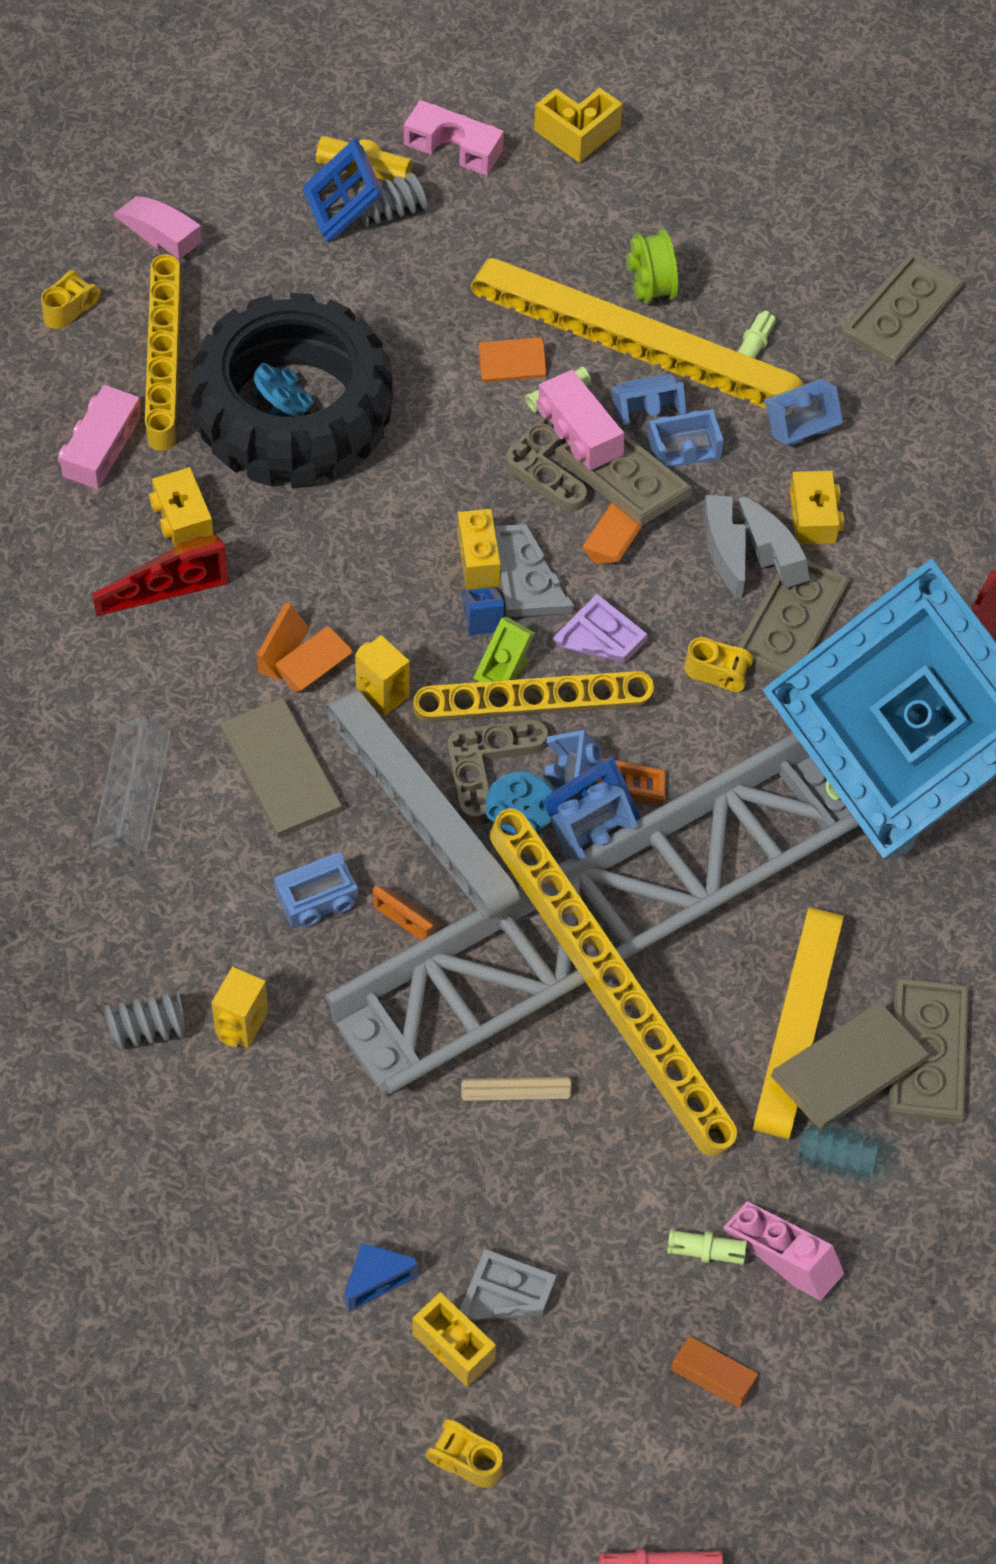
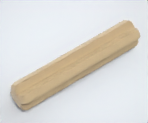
M569 1077L465 1078L461 1082V1096L465 1101L568 1099L571 1096V1080Z

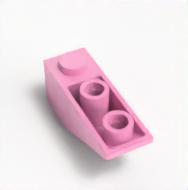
M748 1201L723 1227L737 1240H747L746 1247L794 1287L820 1301L844 1275L832 1244Z

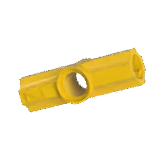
M321 136L316 152V162L326 165L349 142ZM359 140L376 178L393 182L395 177L401 176L405 180L406 174L411 173L413 159L384 152L378 144L371 140ZM354 161L345 170L351 177L358 170V166Z

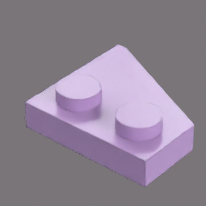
M596 594L552 640L553 644L557 647L626 663L648 640L647 633Z

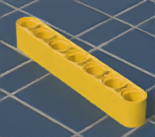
M167 254L155 257L151 263L145 426L148 444L151 448L159 451L168 450L175 445L178 418L182 283L179 261L176 257Z
M639 671L433 685L422 687L417 691L414 696L413 711L417 718L431 722L638 707L646 703L650 698L654 685L649 675ZM633 681L641 683L644 686L645 695L639 698L632 696L628 692V683ZM596 684L608 686L611 692L610 698L606 700L596 698L593 693V686ZM564 686L573 688L576 692V700L573 702L561 700L558 689ZM527 689L538 690L541 693L542 702L536 705L527 703L523 696L524 691ZM494 691H501L507 696L508 702L503 707H495L489 701V694ZM461 693L469 695L472 698L473 706L466 710L459 709L454 703L455 696ZM425 696H432L438 701L439 706L433 712H425L419 705L420 699Z
M808 907L752 1131L787 1140L790 1138L797 1104L775 1082L771 1074L775 1068L813 1044L844 915Z

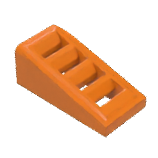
M615 760L634 802L664 803L666 770ZM600 778L599 780H597V781H598V784H599V783H604L603 780H602V778ZM633 778H639L638 787H633ZM647 779H653V790L647 789Z

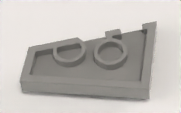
M526 524L494 526L500 559V587L504 601L505 617L573 613L574 605L572 601L561 590L559 579L555 572L552 573L544 561V554Z

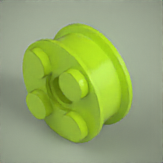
M659 229L657 235L642 237L640 233H635L630 240L631 252L626 254V261L629 271H634L636 280L634 282V293L637 301L642 300L645 304H649L652 298L666 295L669 299H675L678 292V272L673 245L667 231Z

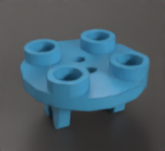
M262 363L253 373L256 387L252 394L255 399H259L262 396L264 400L267 399L274 405L269 412L270 415L290 417L291 415L303 416L314 404L312 397L304 392L297 383L299 381L298 376L289 368L285 367L279 370L266 363Z
M525 769L523 772L503 775L491 785L486 795V815L494 823L501 811L516 809L525 815L535 831H539L551 822L542 800L554 792L553 787L543 777L531 773L528 769ZM510 825L500 826L502 830L517 834L516 830Z

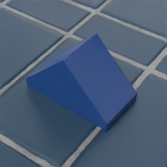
M486 587L461 590L469 636L494 633L501 618L504 616V601L496 588Z
M361 1243L345 1291V1306L347 1310L351 1312L417 1278V1263L415 1259Z

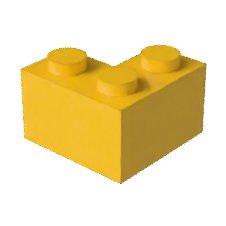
M600 87L580 104L555 88L535 105L534 131L580 163L621 129L623 103Z

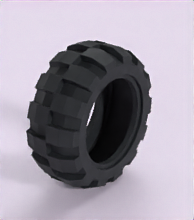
M290 293V299L273 300L271 294L250 300L247 310L239 313L236 309H232L219 319L212 328L213 335L207 334L194 356L190 386L194 422L201 439L209 447H212V453L235 473L241 467L246 469L247 477L253 482L273 487L275 480L291 481L292 488L312 487L316 484V478L328 474L333 481L355 468L357 456L365 460L384 437V428L391 421L393 376L390 357L383 350V342L364 319L355 322V315L350 308L331 299L325 305L315 302L313 294ZM262 363L272 367L288 364L316 367L333 375L346 388L339 399L327 408L313 414L298 417H280L261 412L247 404L238 395L241 388L253 377V373Z

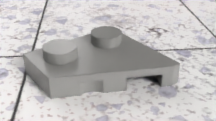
M484 1249L460 1311L470 1321L543 1315L556 1283L557 1275Z

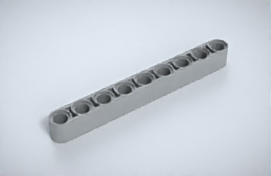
M355 689L326 704L327 716L331 722L335 721L338 725L336 730L481 915L489 919L520 902L519 893L511 878L358 689Z

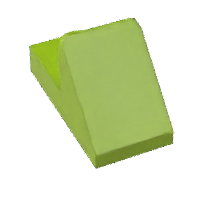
M508 617L501 618L475 673L474 679L479 682L515 680L530 661L524 656L535 633Z

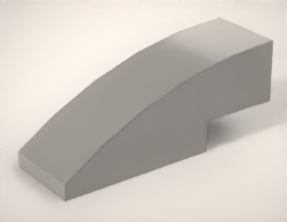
M706 495L703 517L704 532L710 555L725 585L735 598H742L745 584L746 525L732 524L733 496Z
M747 497L738 498L743 524L746 525V532L761 568L774 564L784 588L810 581L807 558L789 529L761 505Z

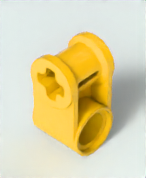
M68 271L41 295L44 323L52 329H61L68 326L80 314L97 303L101 293L100 287L95 284H88L81 279L80 273L77 271Z
M699 637L692 640L688 646L684 669L688 676L693 679L714 684L733 692H740L745 688L746 680L744 676L747 668L753 663V656L744 648L723 644L706 637Z
M445 1419L442 1424L443 1432L434 1448H428L425 1454L426 1458L432 1464L449 1473H454L476 1486L489 1488L496 1485L503 1475V1459L499 1447L493 1442L471 1432L462 1424ZM481 1459H490L495 1463V1466L488 1471H481L475 1467V1464Z

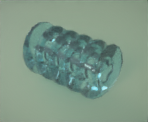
M812 1123L808 1130H805L804 1127L795 1165L800 1166L805 1157H808L809 1169L814 1170L819 1162L822 1161L824 1173L829 1174L833 1167L837 1165L840 1178H844L851 1169L853 1170V1180L855 1182H859L864 1173H866L869 1185L878 1152V1139L872 1138L868 1145L864 1146L862 1134L858 1133L854 1140L849 1142L848 1130L843 1129L840 1135L835 1138L833 1126L828 1125L823 1134H820L819 1128Z

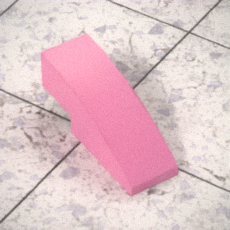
M136 196L114 213V217L157 250L163 247L179 260L202 243L201 226L185 214L160 201Z

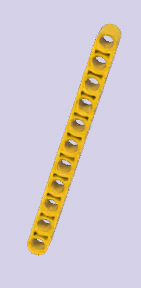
M487 259L471 283V290L477 297H487L486 300L508 309L513 307L516 309V312L539 320V318L544 319V323L568 331V329L574 331L573 334L595 343L597 341L603 342V346L624 354L627 352L631 353V357L649 364L656 365L657 363L662 365L660 367L683 377L685 375L690 376L691 380L711 388L716 386L721 388V392L744 400L747 398L750 400V403L767 409L764 403L765 399L803 386L802 380L791 372L498 259ZM792 408L785 410L786 415L790 414Z
M516 809L501 811L497 815L490 831V840L698 1149L710 1157L722 1155L736 1140L737 1129L734 1122L525 815ZM510 825L516 830L517 834L513 836L507 835L501 830L500 826ZM524 854L533 856L537 861V865L529 866L525 864L520 856ZM549 884L557 890L558 895L549 896L542 891L541 885ZM570 914L574 916L578 925H566L562 920V915ZM586 944L594 946L599 956L590 957L586 955L582 946ZM603 976H614L619 982V987H609L604 982ZM631 1005L635 1007L640 1013V1018L633 1019L629 1017L624 1011V1006ZM653 1036L657 1038L661 1044V1049L654 1050L650 1048L645 1042V1037ZM674 1067L678 1069L682 1075V1080H672L667 1075L666 1068ZM695 1098L699 1100L703 1106V1112L691 1110L687 1099ZM709 1129L720 1131L724 1137V1143L717 1144L713 1142L709 1136Z

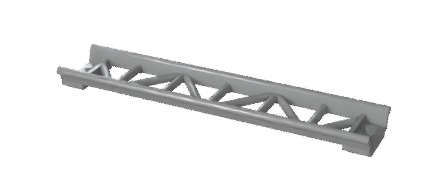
M794 733L638 819L636 821L638 827L634 829L624 827L610 835L611 840L603 845L594 844L583 850L585 858L577 860L570 857L558 865L578 895H580L581 889L618 938L620 946L615 949L624 961L856 828L859 824L841 799L834 800L828 795L826 791L827 779ZM778 773L798 800L752 787ZM742 800L814 819L822 830L782 852ZM729 806L766 853L768 861L720 888ZM713 810L705 889L665 836ZM652 845L653 848L656 847L691 895L605 870ZM595 883L685 909L634 937ZM549 884L541 885L542 891L549 896L558 895L557 890ZM521 886L517 887L520 902L489 919L484 918L478 910H475L325 994V999L330 1006L332 1020L338 1027L339 1033L377 1089L379 1088L384 1096L394 1093L585 983L578 970L570 974L571 960L560 943L554 975L517 924L516 920L536 909ZM570 914L562 915V920L566 925L576 926V918ZM501 929L507 933L540 981L461 959L454 955ZM441 968L526 992L533 996L481 1025ZM428 975L466 1028V1034L419 1060L415 1051ZM411 980L402 1035L377 998Z

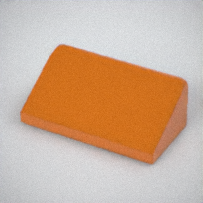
M540 337L480 342L478 344V360L482 382L546 377L543 339Z
M611 503L583 544V550L596 564L619 562L641 527Z
M287 602L283 605L256 654L258 672L276 680H282L283 677L274 664L300 646L309 630L307 624L295 608Z
M326 626L276 662L274 666L293 692H298L348 657L353 651L329 626Z
M378 885L373 888V907L422 941L444 928V925L391 888Z
M691 1336L688 1337L679 1350L671 1366L672 1371L738 1408L741 1407L758 1377L756 1372Z

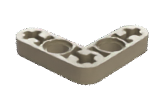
M542 417L508 449L506 454L507 470L561 509L569 512L578 511L586 504V487L582 482L547 459L565 439H560L547 417ZM537 436H546L551 442L542 446L536 444L533 439ZM527 454L526 462L522 460L518 463L515 462V457L522 459ZM547 473L551 474L555 480L551 483H542L537 477ZM574 492L577 493V498L573 496L569 499L566 498V493L572 495Z
M523 720L466 728L454 731L449 736L448 757L459 813L466 822L479 824L488 819L486 815V795L489 788L483 761L541 752L547 745L548 730L542 722ZM534 732V735L537 736V741L531 742L530 738L527 737V733ZM514 733L517 734L516 740H518V745H513ZM494 736H501L506 739L507 744L502 748H493L489 745L488 740ZM478 738H482L483 750H479V743L477 744ZM465 741L468 751H461V748L458 747V742ZM464 771H474L478 774L479 778L473 783H465L459 776ZM476 792L477 804L480 806V811L474 812L473 808L470 807V793Z

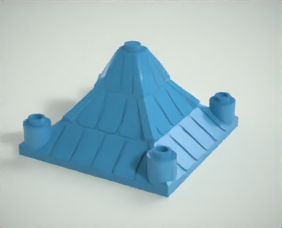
M933 558L924 563L762 689L885 860H888L893 855L899 856L908 853L914 845L915 838L920 833L928 829L996 777V641L956 590L952 579L942 571Z

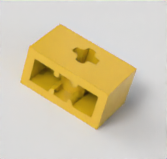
M190 467L152 478L153 492L149 493V500L154 513L160 512L163 517L159 519V523L165 539L171 537L176 547L199 536L207 537L213 535L212 518Z
M833 471L793 472L789 491L795 539L799 544L836 543L838 531H843L844 515L843 511L837 510V504L840 503V485L834 484Z
M483 509L458 512L457 535L466 589L499 586L500 559L492 510Z
M382 635L372 642L364 643L355 654L356 689L385 717L410 697V661Z
M233 966L211 1002L215 1034L218 1035L219 1040L231 1047H237L239 1044L249 1048L269 1013L266 981Z
M441 1292L412 1318V1335L467 1388L495 1362L496 1345Z

